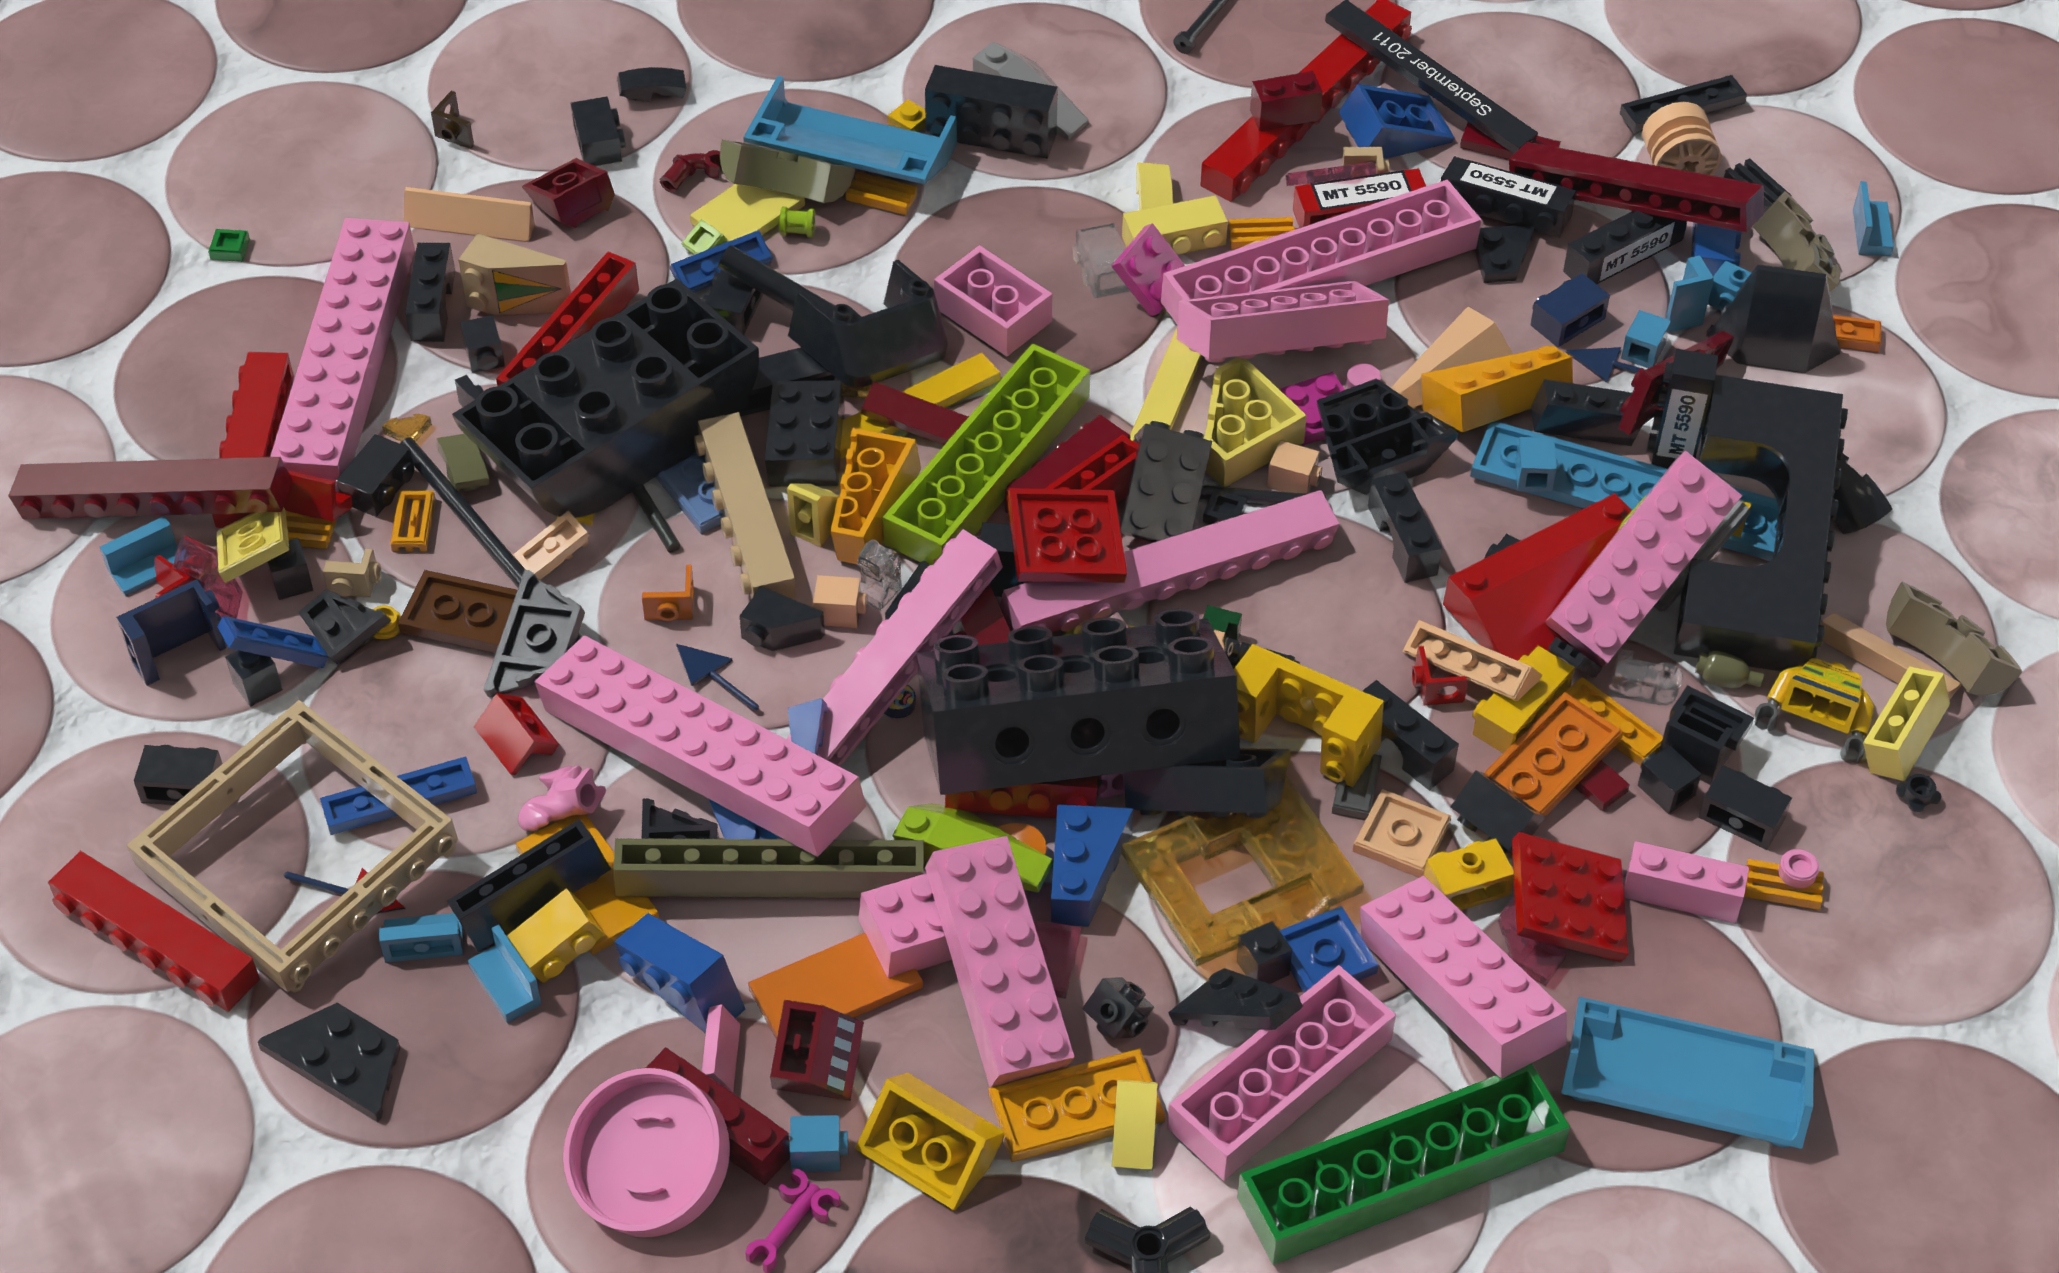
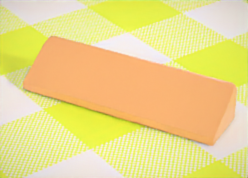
M406 187L404 190V222H410L411 228L475 236L478 233L491 238L528 242L535 227L531 202Z
M1836 613L1824 618L1820 625L1824 626V643L1897 684L1900 683L1909 666L1942 673ZM1944 674L1950 700L1960 688L1961 683Z
M1418 620L1402 651L1416 658L1418 646H1424L1429 664L1457 676H1466L1467 680L1515 701H1518L1542 677L1541 673L1529 665L1421 620Z

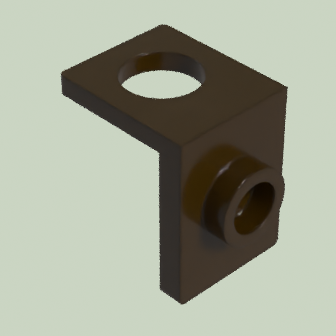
M451 90L431 112L435 136L447 142L471 149L474 146L471 123L458 118L459 109L456 92ZM450 104L449 114L444 113L446 107Z

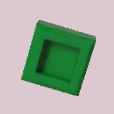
M216 229L208 251L210 260L243 262L250 240L248 231Z

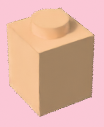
M1280 440L1269 464L1267 487L1282 492L1309 494L1312 486H1318L1322 476L1323 467L1318 466L1319 451Z
M817 575L813 608L824 612V626L857 628L859 614H865L867 606V593L861 592L860 578Z

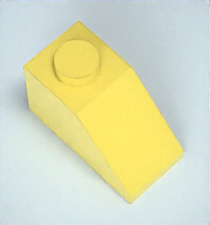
M790 484L787 487L790 534L821 547L831 534L837 498L840 496L828 489H822L812 484Z

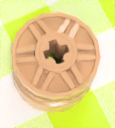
M1689 102L1669 104L1658 109L1645 122L1642 137L1653 165L1711 176L1720 166L1722 155L1705 111L1697 104Z

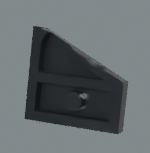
M642 798L641 839H719L717 823L703 818H693L687 812L676 808L673 812L656 807L654 800Z

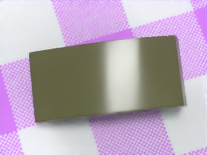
M465 434L437 438L438 452L446 463L447 477L455 490L471 491L481 485L489 484V476L479 448Z

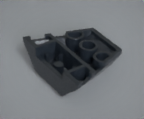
M1757 265L1737 291L1736 298L1729 306H1725L1719 320L1715 325L1711 324L1706 332L1708 338L1721 331L1734 336L1727 355L1737 364L1806 373L1840 354L1827 276L1823 273Z
M1377 378L1317 400V408L1337 483L1364 495L1370 493L1371 479L1405 472L1407 478L1410 479L1425 473L1458 438V432L1452 428L1444 429L1433 421L1434 416L1428 412L1420 413L1408 405L1407 398Z

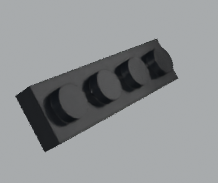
M1729 75L1621 104L1619 114L1635 134L1642 132L1643 126L1650 115L1669 104L1689 102L1697 104L1706 114L1745 104L1747 93L1734 76Z

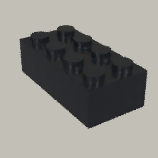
M935 65L925 88L926 134L940 137L950 115L956 116L957 143L1048 159L1057 135L1058 86Z

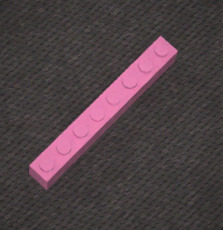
M964 529L956 538L948 541L940 558L934 565H930L925 569L917 586L912 592H908L902 597L898 609L889 620L886 619L879 625L875 637L866 647H862L856 653L853 663L847 671L836 677L833 681L830 691L823 698L828 705L827 713L823 715L822 728L824 730L822 747H819L818 756L839 767L844 763L918 672L917 653L934 651V643L950 633L1003 568L998 551ZM791 734L787 737L789 741H791Z

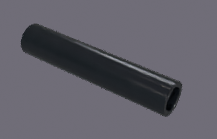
M732 245L728 246L717 268L792 311L797 292L802 290L824 309L835 306L833 303Z

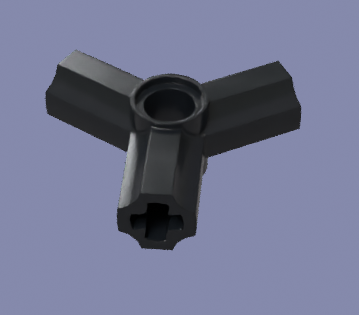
M1191 1206L1156 1226L1147 1225L1142 1227L1101 1209L1099 1212H1096L1085 1236V1244L1130 1264L1132 1273H1168V1263L1210 1239V1231L1200 1212ZM1144 1249L1154 1250L1156 1254L1145 1255L1142 1254L1140 1251Z

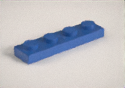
M466 756L397 776L434 806L477 793L476 784ZM362 786L320 798L330 835L399 816Z

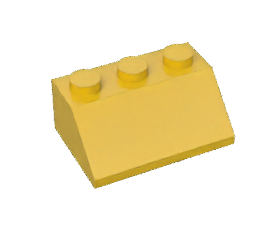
M907 1072L886 1079L855 1149L945 1206L956 1210L990 1168L1006 1132Z

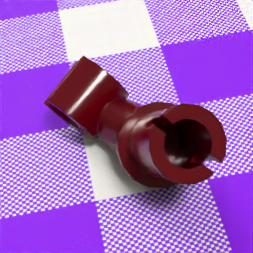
M711 150L706 154L676 155L673 158L672 166L659 179L661 186L666 191L675 193L688 176H692L697 169H704L705 174L709 177L719 178V166L721 167L720 151Z

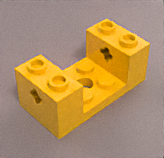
M1252 644L1234 668L1237 676L1239 737L1255 744L1276 714L1289 722L1307 727L1322 736L1320 773L1335 782L1345 780V784L1353 788L1371 762L1373 754H1376L1381 747L1384 701Z

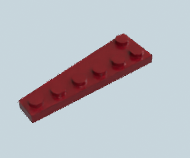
M1721 331L1685 350L1718 355L1717 368H1719L1725 361L1734 336ZM1674 355L1648 369L1640 368L1631 383V386L1634 387L1632 395L1626 399L1620 410V414L1623 417L1618 429L1631 435L1654 417L1655 409L1662 410V407L1657 406L1659 390L1661 386L1667 387L1668 383L1662 382L1666 362L1673 363Z

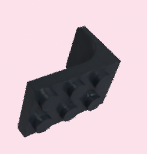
M1151 421L1150 424L1145 423L1133 439L1137 443V451L1120 523L1121 534L1157 542L1192 531L1211 450V440L1203 439L1204 434L1193 430H1184L1183 433L1170 430L1171 426L1163 422Z

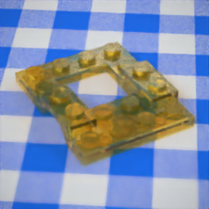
M1287 775L1280 804L1268 812V815L1265 817L1247 818L1245 813H1232L1226 817L1203 819L1189 815L1121 845L1122 856L1196 967L1238 949L1239 936L1271 921L1275 923L1279 930L1329 911L1330 907L1363 893L1364 883ZM1244 845L1273 888L1211 915L1178 864L1199 855L1206 861Z

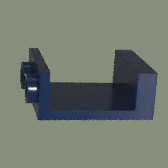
M197 579L116 617L131 663L146 686L160 680L153 658L205 633L209 634L219 651L226 648L223 636L217 627L222 619L215 612L220 609L219 603L212 590L205 592Z

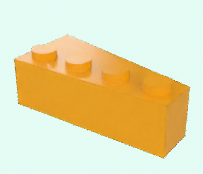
M1543 346L1532 351L1422 373L1423 411L1428 412L1455 429L1465 432L1531 409V405L1544 379L1573 383L1572 356L1558 350L1555 346Z
M852 428L850 435L851 445L846 454L845 474H842L840 483L841 493L840 497L837 498L831 527L832 540L838 561L858 564L859 557H863L870 562L873 561L884 540L883 516L917 478L921 470L916 439ZM860 559L861 563L870 567V563L863 559Z

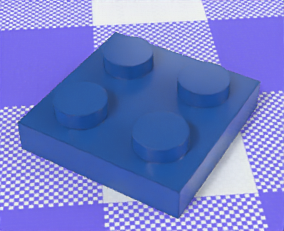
M1342 906L1279 930L1292 948L1290 971L1304 993L1338 965L1357 981L1378 972L1379 964Z

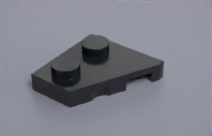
M1517 225L1480 228L1477 247L1474 250L1483 283L1516 281L1521 263L1526 256L1528 245L1533 238L1535 227Z
M327 589L298 612L329 658L337 665L391 621L383 611L378 609L375 611L350 598L344 599L339 594Z

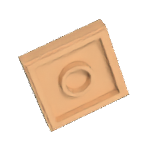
M1382 789L1353 844V852L1420 878L1424 875L1426 859L1435 855L1450 825L1452 816Z

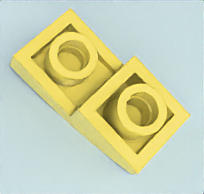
M1137 163L1136 194H1139V210L1173 204L1169 165Z
M1117 1080L1112 1167L1152 1170L1158 1082Z

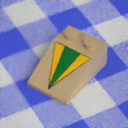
M477 233L458 259L466 305L477 311H483L496 316L554 313L571 294L567 262L554 256Z

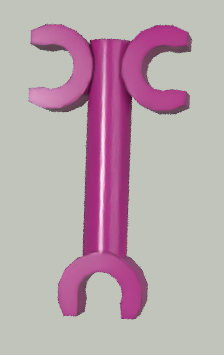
M794 1168L791 1171L792 1180L800 1185L798 1188L790 1189L783 1184L779 1186V1195L782 1200L787 1203H793V1205L765 1240H755L746 1248V1261L749 1263L758 1254H766L768 1256L763 1262V1271L765 1273L774 1270L777 1265L776 1251L810 1208L814 1219L826 1224L829 1220L828 1212L820 1206L824 1203H831L839 1208L841 1205L838 1192L829 1188L820 1189L814 1183L808 1184L807 1175L800 1169Z

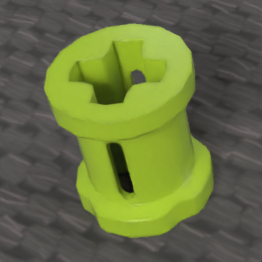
M782 207L779 221L780 236H786L787 233L806 234L808 238H813L816 220L815 209L793 211L788 210V207Z

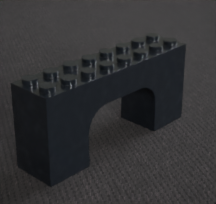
M1716 375L1702 431L1698 461L1712 472L1751 478L1761 482L1771 490L1778 504L1774 553L1771 561L1754 567L1692 558L1681 593L1673 654L1699 658L1701 652L1708 654L1713 650H1718L1742 658L1749 667L1779 672L1797 666H1804L1811 658H1816L1817 649L1821 647L1824 637V626L1820 625L1821 615H1825L1828 594L1823 592L1825 583L1828 584L1831 572V562H1827L1828 552H1831L1833 548L1835 531L1830 530L1831 521H1835L1838 508V500L1834 499V493L1839 488L1841 469H1837L1838 460L1842 458L1845 439L1840 438L1841 429H1845L1848 409L1842 408L1843 394Z

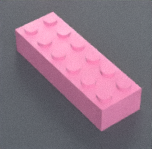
M1356 281L1179 300L1177 340L1188 346L1191 351L1204 356L1205 360L1209 362H1224L1227 357L1235 356L1242 359H1251L1260 353L1282 355L1285 353V350L1293 349L1308 352L1313 351L1314 347L1317 346L1341 348L1344 343L1350 342L1371 344L1372 340L1386 338L1389 299Z
M1684 451L1673 462L1544 623L1586 657L1603 667L1612 659L1742 495L1687 451Z
M1004 836L933 852L925 866V870L989 1087L1067 1068L1075 1058L1008 837Z
M1425 876L1360 907L1361 937L1365 944L1501 1079L1566 1045L1567 1011Z
M1338 965L1299 998L1303 1007L1276 1030L1260 1029L1169 1104L1167 1129L1223 1181L1392 1040L1396 1014L1341 966Z

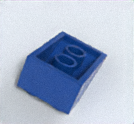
M1357 84L1339 110L1346 129L1351 133L1358 147H1382L1383 158L1386 159L1449 144L1455 139L1429 95Z

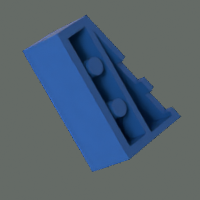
M1075 805L1057 806L1051 893V925L1089 927L1104 896L1106 885L1112 872L1116 870L1119 864L1120 855L1132 836L1133 809Z
M647 913L614 941L620 955L618 961L623 970L630 976L638 978L705 1034L709 1007L722 1004L735 1019L746 1010L724 955L653 915Z

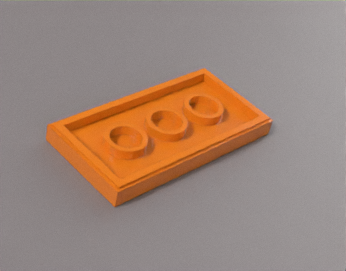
M1564 692L1484 773L1491 776L1546 817L1579 781L1623 738V731Z
M862 933L748 982V988L777 1040L784 1000L824 1005L854 1018L923 988V980L916 968L888 978L866 933Z

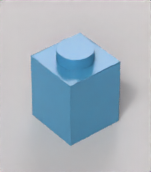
M1639 310L1626 334L1621 359L1646 368L1654 366L1666 345L1671 320Z
M1519 437L1515 458L1517 491L1552 492L1557 470L1554 438Z
M839 1115L790 1116L791 1169H800L803 1172L841 1171V1156L848 1155V1131H840Z

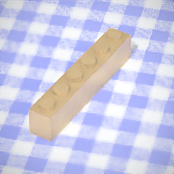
M739 412L698 421L699 435L694 436L695 449L698 456L704 455L706 463L702 464L704 477L707 484L713 483L715 489L711 491L715 510H722L724 518H721L723 535L725 539L731 538L733 546H730V554L734 567L740 566L742 574H739V581L743 595L749 594L752 599L758 589L764 587L791 599L795 598V577Z

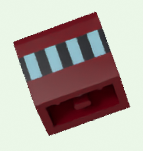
M784 1000L770 1074L772 1089L851 1101L864 1022L824 1005Z

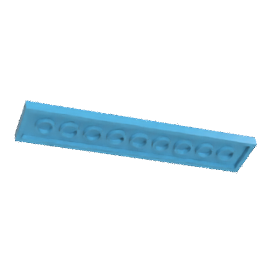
M1496 421L1491 422L1488 425L1474 460L1470 477L1517 490L1515 458L1519 437H1554ZM1554 438L1557 470L1552 492H1523L1583 509L1615 493L1633 510L1643 497L1648 495L1668 469ZM1732 487L1742 495L1739 499L1740 501L1751 503L1750 514L1747 517L1741 538L1731 535L1722 547L1771 561L1774 553L1778 518L1777 500Z

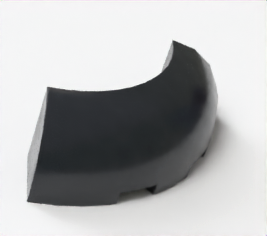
M1845 454L1842 455L1841 460H1838L1837 469H1841L1839 488L1834 493V499L1838 500L1835 523L1843 535L1872 525L1893 509L1867 473L1862 477L1847 463L1849 457Z

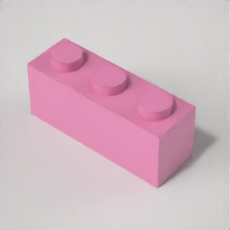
M1635 841L1624 884V898L1736 923L1744 899L1749 867Z

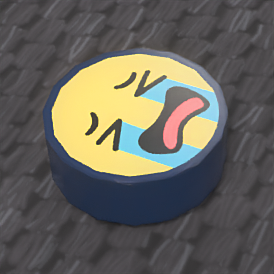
M907 684L884 714L890 718L897 719L910 715L916 706V695L913 688Z

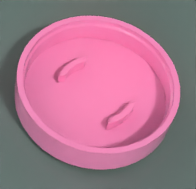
M655 1068L626 1071L608 1079L594 1089L585 1098L573 1116L566 1134L563 1152L566 1180L572 1195L580 1207L593 1219L605 1226L634 1237L666 1235L694 1221L708 1208L718 1194L725 1179L729 1163V1134L718 1106L703 1090L686 1078L667 1070Z

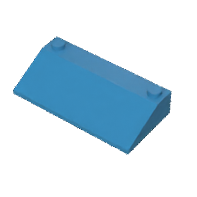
M777 76L745 133L743 140L746 143L926 184L947 166L957 146L956 116L950 115L940 137L789 103L785 98L784 77Z
M1579 997L1561 1094L1569 1095L1573 1099L1582 1102H1600L1770 1141L1778 1147L1788 1148L1792 1146L1802 1149L1813 1110L1814 1049Z

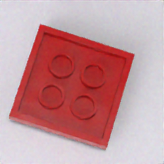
M1009 488L1007 501L1018 581L1125 583L1127 568L1114 490Z
M1518 832L1512 839L1517 936L1622 962L1629 953L1621 859Z

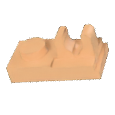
M567 511L513 555L525 570H530L541 580L564 562L565 559L572 558V553L581 546L586 547L588 545L587 537L590 535L575 517Z

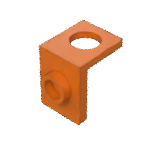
M686 565L685 591L642 593L644 620L673 621L693 619L694 580L692 565Z

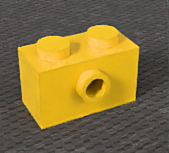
M1496 838L1484 842L1476 841L1470 843L1465 848L1451 852H1439L1433 855L1431 858L1426 859L1423 875L1460 910L1510 896L1514 882L1513 868Z
M566 888L507 935V938L532 974L542 983H545L550 978L558 976L565 966L580 954L589 951L596 941L605 934L585 905Z

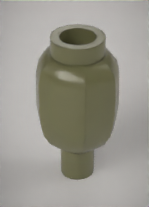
M1713 650L1708 654L1701 652L1695 668V673L1701 674L1704 681L1725 688L1735 689L1745 684L1760 687L1764 677V673L1750 670L1748 664L1742 658L1718 650Z

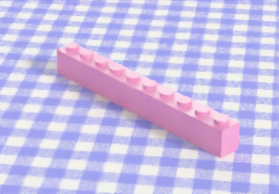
M1319 490L1124 552L1127 568L1125 583L1028 582L1005 589L999 606L1010 631L1028 626L1044 627L1052 632L1060 629L1068 631L1082 622L1097 618H1107L1111 613L1122 609L1134 610L1144 602L1156 598L1164 600L1173 596L1176 592L1187 588L1195 590L1215 579H1230L1243 570L1250 568L1254 570L1261 569L1274 560L1281 558L1285 560L1292 559L1302 551L1312 548L1315 550L1323 549L1332 543L1340 523L1323 492Z

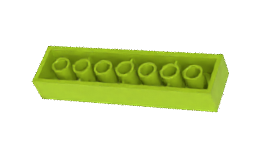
M1032 343L883 516L884 545L919 562L925 560L929 565H933L934 559L940 558L943 554V549L948 541L956 538L963 529L974 536L982 527V522L985 523L1005 499V489L1008 484L1029 471L1032 465L1089 399L1090 369Z

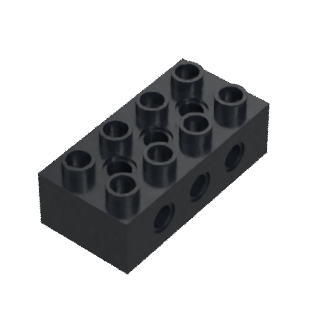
M1172 609L1157 614L1155 616V625L1126 628V623L1117 618H1097L1085 622L1081 626L1082 633L1054 637L1052 636V631L1047 628L1028 626L1011 631L1008 634V642L979 645L978 640L972 636L952 635L937 640L934 643V651L917 653L923 731L940 795L1241 758L1237 676L1208 618L1199 619V614L1192 610Z

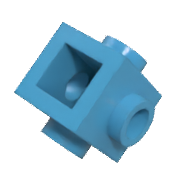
M1725 261L1713 276L1714 280L1708 305L1720 311L1725 306H1729L1736 298L1739 288L1752 272Z

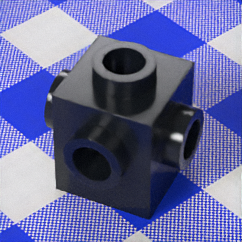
M1123 977L1102 978L1082 1010L1097 1023V1029L1104 1036L1110 1039L1134 1038L1144 1031L1149 1022L1147 1018L1154 1009V1006L1144 998L1146 993L1138 985L1126 981Z

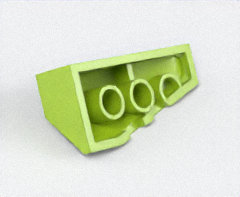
M935 803L909 806L892 835L894 840H924V869L932 853L935 851L1007 836L1023 889L1034 892L1040 891L1054 864L1052 858L969 811L945 808V805Z

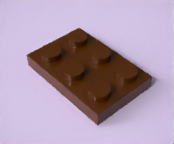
M424 570L398 622L399 631L496 653L518 590Z

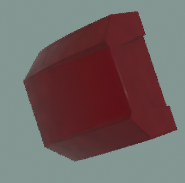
M578 158L522 186L529 197L547 214L559 222L577 228L579 223L604 210L609 211L615 196L608 172Z

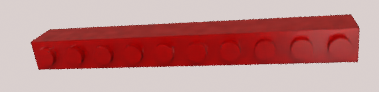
M1377 0L1365 11V13L1407 41L1412 31V26H1410L1411 11L1388 0ZM1341 33L1299 72L1313 71L1323 91L1320 120L1259 131L1253 116L1250 117L1202 162L1200 186L1232 202L1241 193H1245L1251 183L1259 176H1263L1278 158L1284 157L1287 150L1296 141H1301L1305 133L1314 124H1319L1323 116L1331 108L1337 107L1341 99L1349 91L1352 92L1366 75L1372 74L1381 61Z

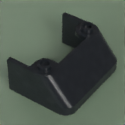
M899 259L893 261L883 302L887 308L865 316L859 315L852 307L846 304H837L824 309L803 290L797 292L788 336L846 386L864 388L872 385L873 381L878 383L944 359L948 347L934 289Z

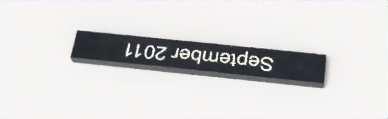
M1344 0L1326 13L1325 22L1513 154L1525 143L1536 141L1537 131L1350 1Z

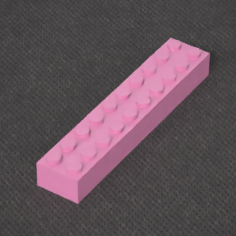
M1444 180L1163 273L1161 303L1178 325L1179 300L1356 281L1363 286H1367L1476 249L1482 219L1448 180Z
M344 219L270 457H281L288 471L335 481V490L338 493L336 480L355 458L415 252L410 222Z
M585 635L534 681L546 712L816 857L867 807L857 775Z

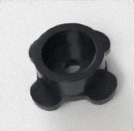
M1914 774L1907 779L1906 783H1899L1896 787V794L1903 797L1909 804L1910 810L1914 812H1922L1925 806L1938 804L1942 797L1941 793L1936 790L1937 787L1934 780L1924 774Z

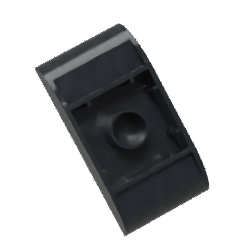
M676 278L668 284L655 287L645 298L615 316L597 322L590 331L559 350L544 354L534 365L501 385L486 389L476 400L452 415L459 429L544 510L559 517L567 511L575 518L583 517L604 510L634 491L639 485L647 483L658 476L660 472L666 471L696 452L694 436L699 435L698 421L737 412L740 413L756 381L759 367V348Z

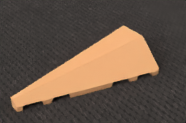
M1467 307L1391 388L1407 398L1409 406L1412 408L1419 406L1422 409V373L1513 355V352L1494 321Z

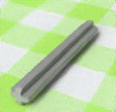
M1738 500L1693 556V559L1710 561L1749 516V507ZM1691 560L1654 605L1657 610H1667L1682 593Z

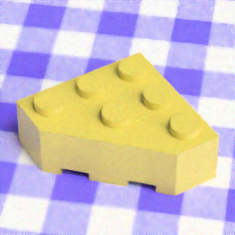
M1236 357L1216 368L1204 437V439L1212 441L1206 472L1222 487H1227L1268 464L1280 440L1298 446L1304 443L1307 415L1247 359Z

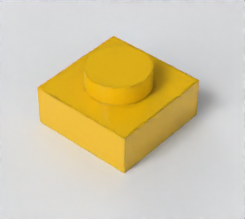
M907 99L887 115L888 125L920 132L926 127L925 109Z

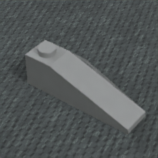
M992 42L973 57V72L1057 86L1036 62L998 43ZM1058 87L1057 134L1069 141L1089 124V119Z

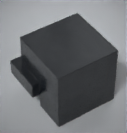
M1687 685L1670 711L1669 721L1665 727L1659 752L1671 746L1701 773V781L1711 785L1732 752L1737 750L1752 727L1754 717Z

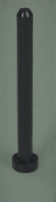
M1213 0L1187 31H1181L1176 35L1173 40L1175 48L1181 53H1190L1196 46L1195 39L1229 0Z

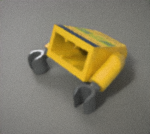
M1811 658L1804 666L1785 669L1779 674L1766 697L1768 703L1760 704L1756 708L1754 722L1757 725L1760 718L1769 717L1770 721L1767 731H1772L1777 725V708L1781 706L1782 710L1847 734L1850 731L1852 736L1845 741L1840 751V756L1844 759L1848 748H1853L1858 752L1856 763H1859L1865 754L1863 736L1868 735L1874 703L1866 690L1861 688V675L1847 670L1841 663H1828L1817 658Z

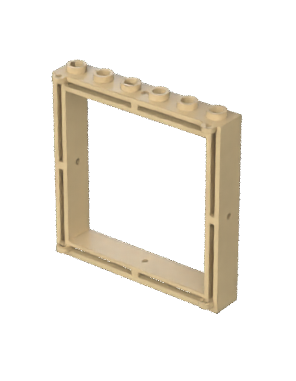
M298 700L126 846L135 865L226 942L252 957L255 966L287 993L290 990L296 993L302 989L305 980L320 963L336 954L348 938L355 932L364 929L375 914L384 906L392 904L398 894L412 881L420 879L426 872V869L440 856H451L456 849L455 843L458 841V837L451 818ZM308 743L417 830L280 950L174 862L170 856L298 747Z

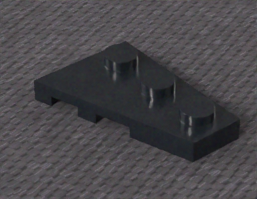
M1223 968L1213 973L1207 982L1168 1013L1173 1025H1186L1188 1019L1200 1020L1201 1025L1207 1027H1214L1219 1021H1231L1236 1028L1276 1030L1298 1012L1303 1005L1299 995Z

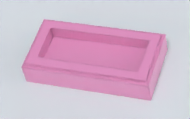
M721 1004L709 1007L702 1072L733 1092L740 1023Z

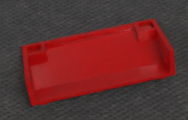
M1614 493L1449 576L1443 605L1474 639L1485 648L1517 661L1523 655L1529 656L1537 646L1553 653L1550 651L1549 646L1555 637L1566 644L1570 643L1544 622L1615 536L1621 522L1632 510Z

